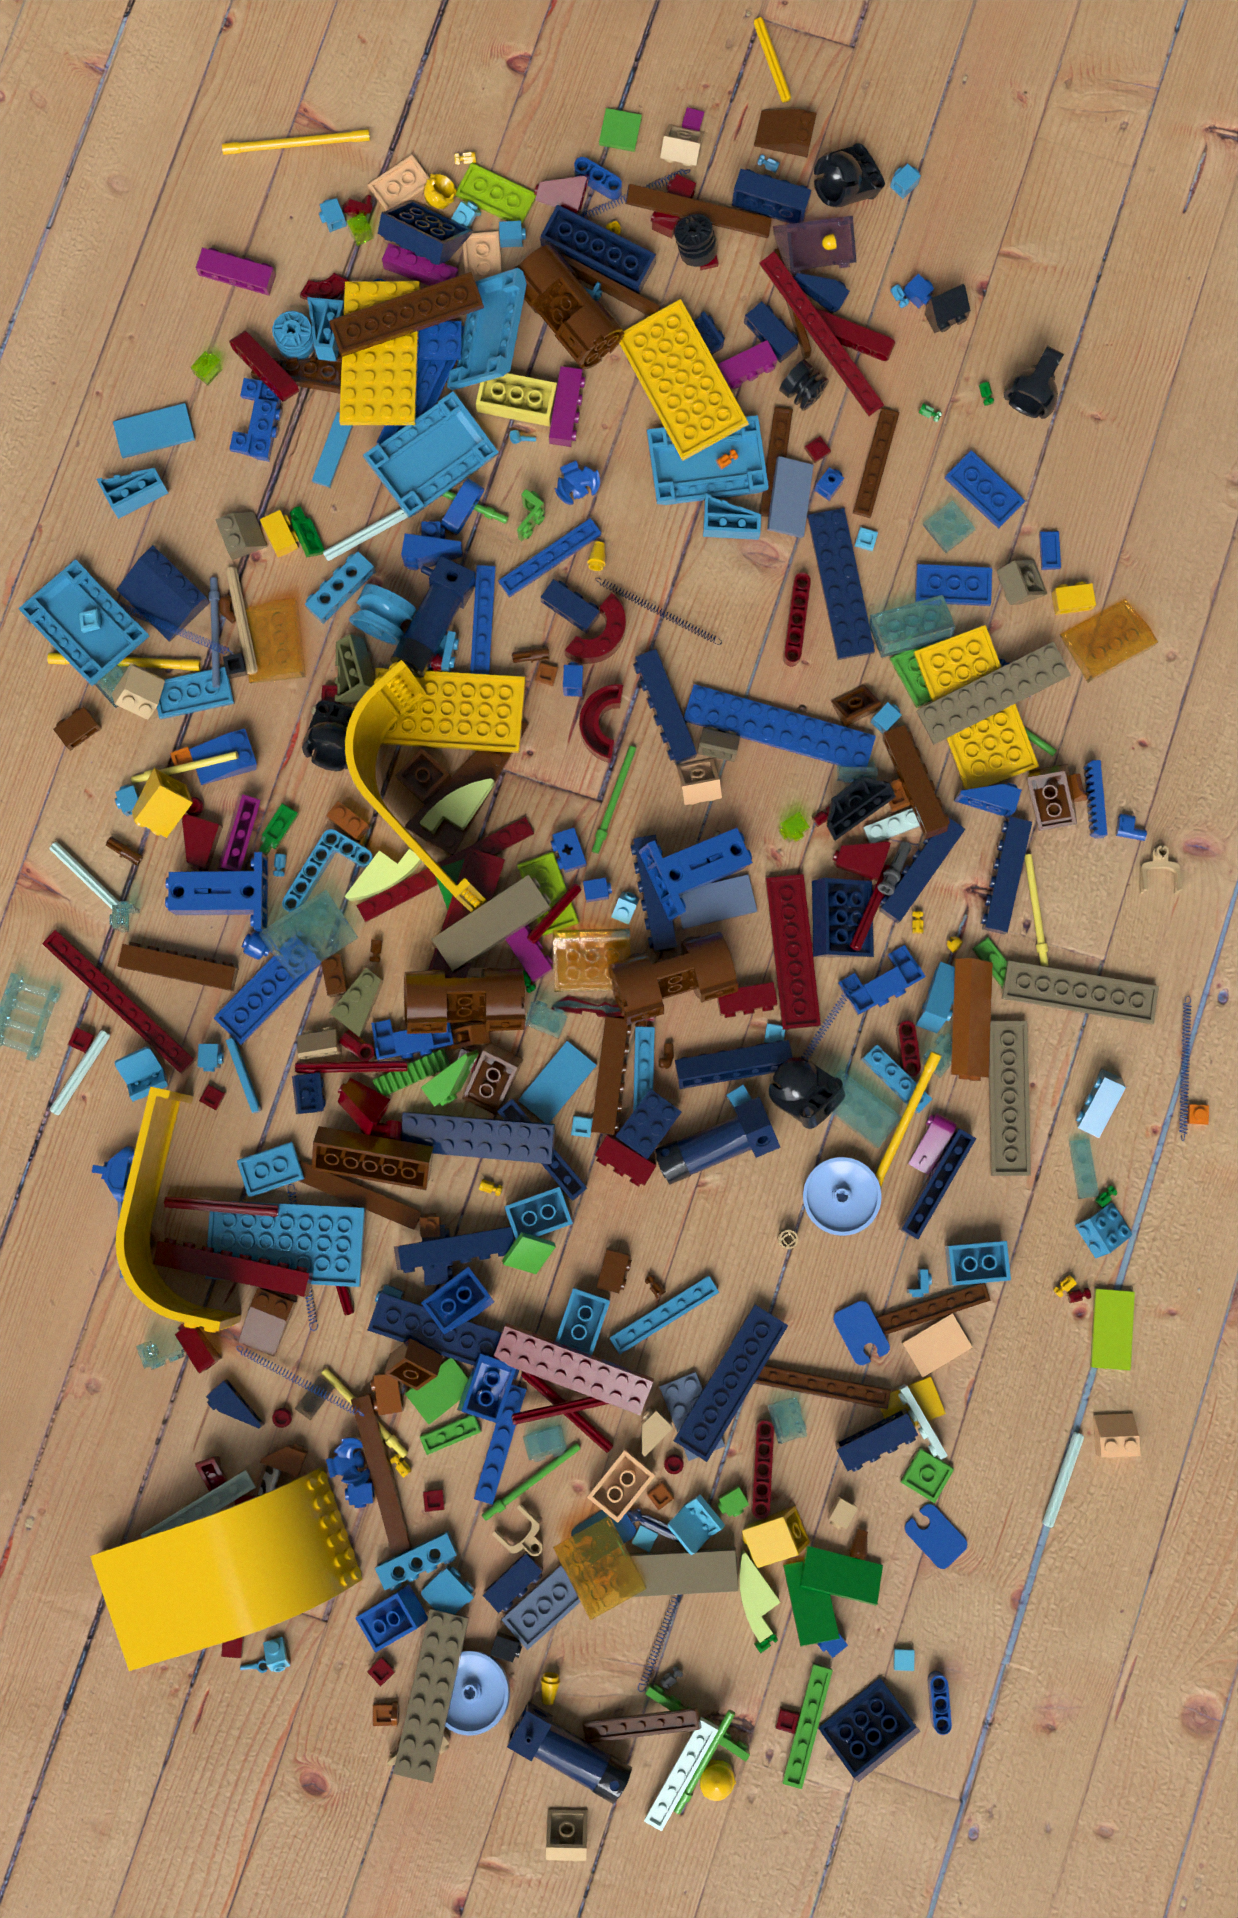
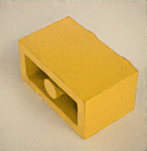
M278 510L260 519L278 558L299 549L296 544L299 539L295 531H290L288 526L291 523L287 515H282L281 511Z
M1079 582L1075 586L1062 584L1057 586L1051 593L1055 615L1090 611L1096 606L1093 583Z

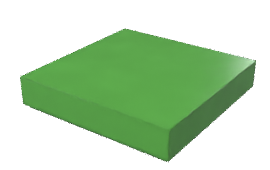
M606 108L599 145L635 152L642 115Z
M521 1232L502 1259L503 1265L537 1274L556 1248L555 1242Z
M919 1448L900 1482L935 1503L953 1473L954 1468Z

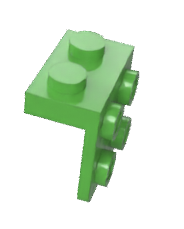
M527 489L521 494L523 507L531 513L517 529L518 539L521 542L524 539H529L533 533L532 529L536 525H540L545 519L544 502L540 500V496L534 491L530 492Z

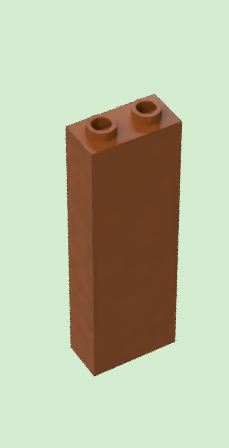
M974 958L955 959L951 1075H958L959 1079L981 1081V1078H989L993 963Z

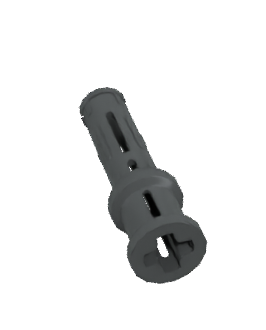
M900 843L891 866L885 870L884 878L878 884L877 888L881 893L886 895L894 893V886L901 878L900 871L912 849L909 843Z

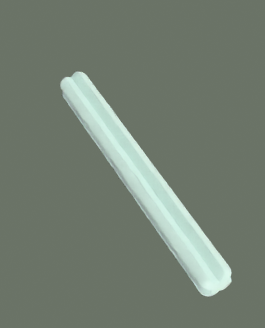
M401 508L324 550L323 554L330 561L406 519L408 516Z
M54 842L50 846V850L114 912L120 911L123 905L59 843Z
M104 1030L99 1032L51 1106L50 1111L52 1113L60 1115L110 1038L109 1033Z
M1074 1432L1042 1521L1047 1527L1052 1528L1058 1515L1084 1440V1435Z

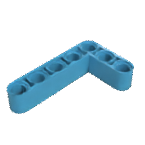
M333 829L326 830L283 898V908L291 914H296L302 909L336 853L362 868H366L374 858L372 853ZM336 835L337 840L334 843H328V837ZM346 845H353V850L350 853H345L344 847ZM321 851L327 852V856L323 860L318 859V854ZM364 854L370 856L366 863L360 862V857ZM311 867L317 869L314 876H308V870ZM304 883L307 885L304 892H298L300 884ZM290 900H296L297 902L293 909L288 908Z

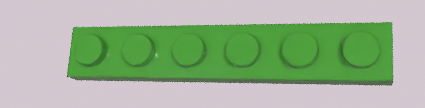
M815 1663L812 1664L782 1783L799 1789L803 1787L833 1671L832 1668Z
M649 1683L647 1685L645 1694L668 1710L687 1709L680 1704L682 1701L674 1695L668 1696L664 1693L665 1690L655 1683L653 1686ZM707 1717L704 1718V1719L710 1721L711 1723L715 1724L713 1721H711V1720L708 1719ZM726 1731L719 1744L746 1762L750 1756V1752L747 1749L748 1745L741 1740L735 1741L731 1738L732 1735Z

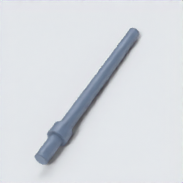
M212 577L210 578V592H208L209 601H211V642L213 641L218 644V601L220 600V592H218V578ZM212 649V687L219 688L220 657L219 652Z

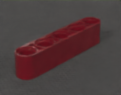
M816 309L841 345L881 361L889 360L895 346V341L892 338Z
M243 331L229 340L233 351L282 402L299 392L296 382L247 331Z
M804 572L798 573L795 576L792 585L783 661L789 667L796 666L802 655L811 585L810 576ZM803 580L806 586H799L797 581ZM800 598L804 601V604L798 605L794 600ZM795 616L800 617L802 622L795 623L792 618ZM790 635H797L799 641H792ZM794 653L797 659L791 660L787 654Z
M760 1419L755 1426L751 1511L757 1519H765L770 1513L774 1426L768 1419ZM762 1424L770 1426L768 1433L763 1434L760 1432L759 1428ZM761 1444L769 1446L768 1451L764 1454L758 1451ZM760 1464L768 1466L767 1471L763 1474L757 1472ZM759 1484H765L767 1486V1489L764 1493L760 1494L756 1492V1488ZM759 1504H763L766 1507L765 1511L761 1514L755 1512V1508Z

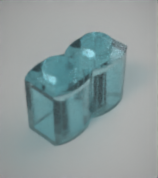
M561 1425L523 1435L529 1460L534 1459V1462L545 1460V1456L553 1454V1457L565 1454L564 1450L568 1448Z

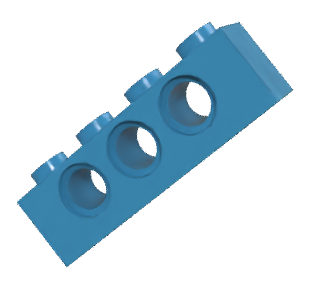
M359 552L351 554L346 559V563L342 567H338L333 572V576L328 581L325 580L320 585L319 590L306 599L305 606L307 610L324 624L376 572L374 566ZM350 571H357V574L355 576H348V573ZM337 584H344V587L341 590L335 589V586ZM324 597L331 598L328 603L321 602Z
M875 1045L861 1060L907 1105L917 1083L878 1045ZM925 1091L915 1110V1114L920 1113L932 1100Z
M446 1531L376 1565L375 1570L384 1590L390 1588L392 1591L402 1586L401 1582L407 1579L411 1582L419 1578V1574L424 1571L427 1573L434 1571L438 1568L437 1565L442 1562L448 1564L454 1561V1556H457L458 1550L449 1531ZM438 1549L441 1556L438 1558L432 1557L430 1550ZM415 1557L420 1558L423 1565L420 1567L415 1566L412 1563V1559ZM401 1566L404 1568L405 1573L397 1575L394 1568Z

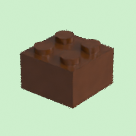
M421 749L395 775L397 780L424 805L451 778L450 774L424 749Z
M410 1338L390 1353L385 1374L418 1391L438 1376L443 1356Z

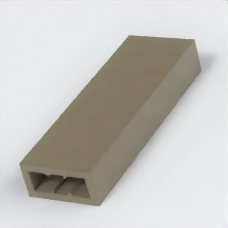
M527 875L432 938V941L454 973L551 909L549 906L551 901L545 893L543 895L540 893L538 888L541 886L535 877L531 879Z
M736 1547L699 1549L693 1555H690L687 1550L618 1553L616 1559H613L614 1572H617L618 1580H615V1592H619V1598L736 1592L739 1590Z

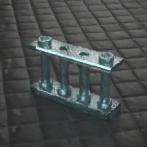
M11 973L0 1003V1047L4 1045L28 1053L26 1059L35 1061L41 1053L40 1044L54 1004L59 1001L60 988L51 985L50 991L26 984L23 981V976ZM23 990L47 998L44 1008L41 1009L19 1002L16 999L18 992ZM19 1009L40 1016L37 1027L12 1020L10 1017L12 1010ZM11 1027L33 1034L34 1037L31 1045L5 1038V1029Z

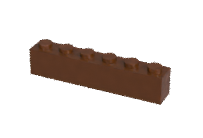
M903 725L884 732L882 740L897 775L902 782L903 789L925 839L947 832L948 824H950L949 817L941 809L943 807L939 796L936 797L934 793V783L927 777V767L925 763L922 764L920 761L921 754L918 747L913 745L912 741L914 739L911 731H907L906 726Z
M129 942V945L122 944L117 965L120 968L234 992L239 969L235 968L233 963L223 961L221 965L215 963V960L204 957L202 961L196 959L197 956L185 954V957L179 956L178 952L166 950V953L160 952L159 948L148 946L145 949L140 947L141 944Z
M605 1017L591 1133L614 1135L615 1131H619L620 1120H616L617 1112H621L622 1101H619V1093H623L625 1083L621 1081V1076L626 1074L627 1063L623 1062L624 1055H628L629 1051L626 1035H631L632 1024L627 1025L626 1021L622 1018Z

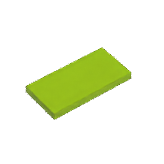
M472 162L455 194V197L465 202L472 201L478 208L505 221H521V225H523L536 199L533 191Z
M553 852L517 865L522 879L527 875L531 879L536 878L541 886L538 890L542 895L545 893L551 901L549 904L551 909L567 892ZM572 902L545 931L543 936L579 924ZM549 911L537 918L538 924Z
M1094 1288L1090 1367L1131 1371L1135 1292Z

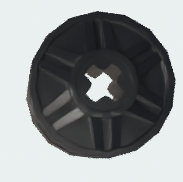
M693 214L684 217L677 223L674 236L682 261L693 267L710 263L718 252V245L711 221L706 216Z
M805 359L800 361L790 371L779 388V391L787 398L797 394L794 404H800L799 408L802 411L807 410L821 397L829 383L826 377L821 378L822 374L820 372L811 376L814 367Z

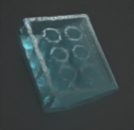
M326 890L271 924L259 934L270 952L293 979L298 978L358 939V936Z

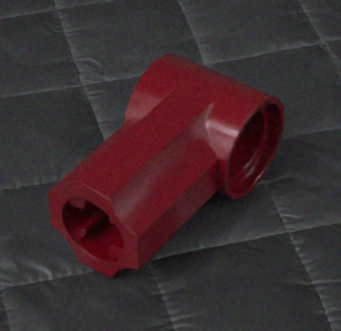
M349 1029L339 1041L341 1045L362 1061H374L377 1057L375 1048ZM365 1049H371V1055L368 1058H363L362 1054Z
M395 1120L378 1123L370 1135L400 1141L402 1123Z

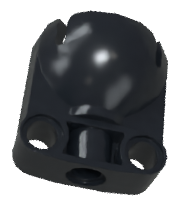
M856 143L852 147L825 153L817 160L814 167V175L824 173L823 177L814 180L818 197L824 204L831 207H843L866 199L873 200L885 186L884 178L865 146L860 143Z
M1047 345L1037 365H1033L1030 369L1019 371L1011 377L1004 388V399L1009 400V405L1019 413L1031 418L1039 416L1041 419H1045L1053 413L1058 398L1057 386L1054 382V372L1064 354Z
M325 700L319 701L316 704L314 716L302 742L303 753L307 758L312 757L311 761L313 764L325 770L335 772L342 771L344 768L348 769L345 755V738L348 723L355 708Z
M802 1057L789 1058L775 1072L773 1080L780 1084L782 1089L775 1083L769 1086V1097L775 1106L801 1122L807 1129L817 1127L845 1098L841 1079L831 1076L807 1058Z

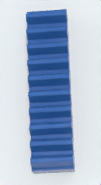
M1092 760L1083 769L1088 771L1084 774V777L1089 778L1085 782L1086 785H1089L1085 791L1090 793L1087 797L1088 800H1091L1087 807L1092 808L1087 813L1093 815L1088 819L1089 822L1093 823L1089 826V829L1094 830L1090 836L1098 839L1104 838L1108 834L1101 760Z

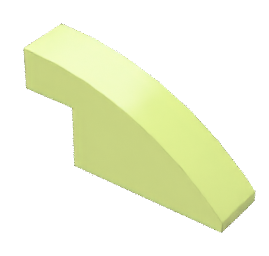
M485 779L477 781L448 794L427 812L420 821V826L434 835L445 819L464 831L495 785L494 780Z
M409 849L397 864L379 851L345 897L349 901L373 897L405 880L422 863V860Z
M743 1550L741 1551L739 1561L741 1601L751 1629L761 1643L773 1634L762 1616L778 1605L780 1600L746 1551Z

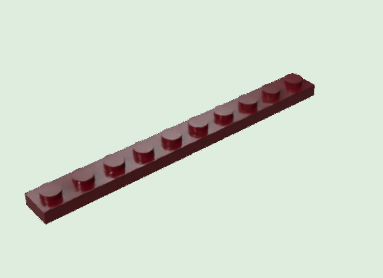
M772 252L759 265L868 417H870L884 406L883 402L777 254Z
M526 817L437 864L442 867L465 859L468 848L494 856L534 835V832ZM427 868L356 906L366 923L437 886L438 882L433 872Z
M54 930L42 943L179 1073L182 1074L195 1061L186 1050L57 930Z

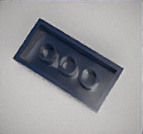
M740 168L734 187L732 206L802 227L812 190L804 185H794L787 180H777L767 174L761 175L753 170Z
M904 1408L837 1442L835 1446L847 1471L852 1470L855 1472L863 1467V1463L870 1461V1463L875 1462L881 1458V1454L885 1452L890 1454L896 1451L902 1443L905 1442L907 1445L914 1442L918 1433Z

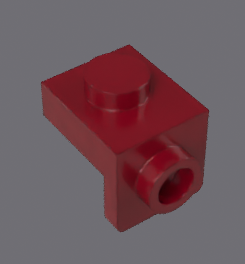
M367 195L362 200V203L349 198L344 203L342 212L352 218L358 217L363 219L372 210L371 195Z

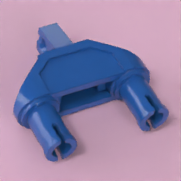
M133 1146L123 1148L108 1162H104V1166L93 1165L92 1173L102 1174L101 1179H104L118 1202H123L130 1164L135 1153Z

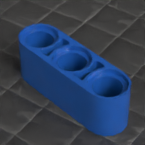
M579 157L575 160V176L588 174L590 175L588 182L590 188L611 200L621 197L622 181L618 176L588 158ZM579 168H586V170L581 171ZM595 177H601L602 179H601V180H595L594 178H595ZM615 186L617 189L612 190L610 187Z
M466 479L443 517L441 526L458 535L480 500L484 488L471 479Z
M933 1671L927 1679L931 1724L938 1734L946 1735L952 1729L948 1681L941 1672ZM936 1678L942 1679L940 1686H933ZM944 1699L942 1706H935L936 1700ZM940 1719L946 1720V1724L943 1727H937V1722Z

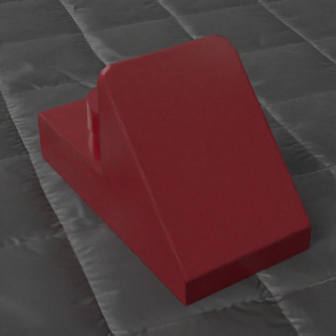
M213 1456L195 1463V1467L209 1492L228 1481L221 1468L219 1456Z

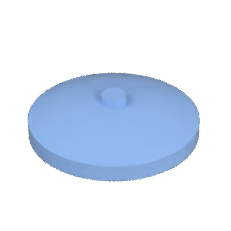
M832 1158L819 1164L809 1174L803 1191L805 1210L812 1222L823 1231L840 1236L852 1235L864 1230L876 1218L881 1205V1188L875 1174L865 1164L852 1158Z
M464 1651L461 1654L445 1726L455 1733L468 1736L484 1733L497 1725L506 1713L510 1700L509 1680L503 1667L490 1655L479 1651Z

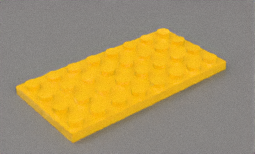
M345 282L344 315L420 290V282ZM419 331L342 357L340 425H415Z
M681 299L623 331L624 337L619 344L682 461L749 425Z
M986 625L914 652L932 702L1002 668ZM1016 704L946 738L965 790L987 787L1039 767Z
M375 668V680L381 675L384 676L389 669ZM427 671L423 678L415 677L426 692V695L390 728L382 741L384 745L520 753L526 677Z

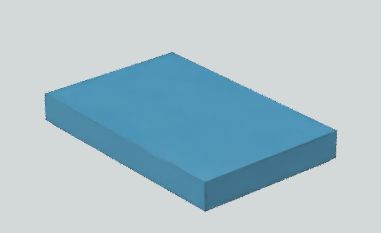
M293 1142L237 1160L248 1198L305 1179Z

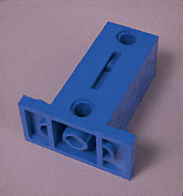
M738 828L662 858V850L655 840L647 843L638 851L669 921L676 919L686 912L685 902L679 896L741 871L753 863L752 854L746 848L744 836L739 832Z
M254 852V857L251 858V868L254 871L169 872V877H166L165 881L166 889H168L165 906L174 915H251L250 924L253 926V929L260 934H267L268 858L262 852ZM254 890L253 895L248 896L250 891Z

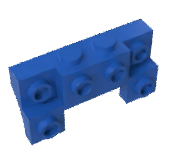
M244 378L240 396L243 399L254 401L248 434L233 431L230 451L269 462L273 441L278 435L277 421L281 419L282 410L280 409L281 400L262 381Z
M905 945L888 954L895 968L869 983L862 985L855 973L838 982L843 992L848 991L851 993V995L846 994L849 997L847 999L857 1015L877 1004L879 1007H882L890 1002L888 998L893 995L897 998L905 994L907 987L926 977Z
M391 1019L371 1023L378 1061L393 1057H402V1060L413 1058V1054L420 1053L421 1056L432 1054V1050L436 1048L454 1045L450 1023H447L446 1033L407 1034V1030L393 1033Z

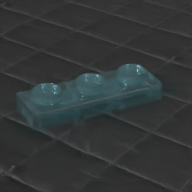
M1089 1138L1069 1141L1078 1199L1099 1196Z

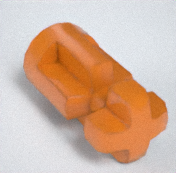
M732 449L730 450V455L724 454L715 461L722 470L731 464L732 458L734 460L738 459V454Z

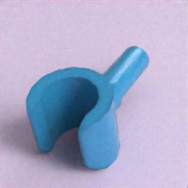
M519 430L510 431L509 436L513 444L520 443L521 441L536 442V437L520 436Z
M262 1658L253 1664L240 1665V1670L257 1669L260 1673H264L268 1668L261 1669L259 1664L266 1663V1659Z

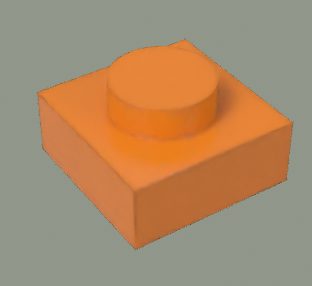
M189 747L170 753L174 766L193 762Z
M1188 1104L1187 1124L1209 1125V1105Z

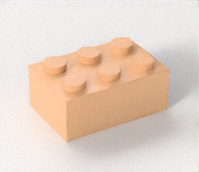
M625 1448L587 1498L618 1523L649 1485L656 1473Z

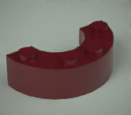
M612 592L600 606V614L606 621V628L603 633L594 639H582L575 636L564 650L567 658L578 663L593 664L608 659L619 649L625 636L626 616L621 602Z
M620 684L608 685L592 693L585 701L579 718L580 735L585 747L593 756L607 763L612 762L614 740L607 738L601 732L599 722L607 711L620 709L623 695V685Z

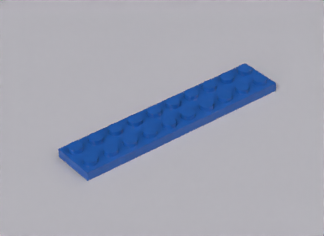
M696 684L693 685L683 718L685 722L705 728L713 727L723 733L732 731L737 733V736H740V738L862 773L866 772L876 738L875 735Z

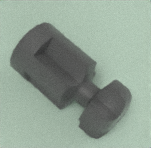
M675 1666L673 1674L668 1672L659 1680L666 1690L677 1682V1676L679 1678L683 1676V1672L679 1667Z

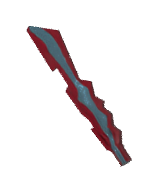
M570 996L563 998L551 1007L555 1011L580 1015L584 1011L596 1013L597 1017L624 1018L617 1004L611 1005L603 1002L600 1005H595ZM653 1017V1018H650V1019H646V1020H648V1021H655L656 1017Z

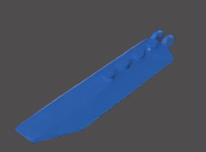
M462 326V337L464 332V326ZM418 360L416 419L436 405L449 378L450 370L453 369L457 360ZM384 425L376 443L380 445L407 425Z

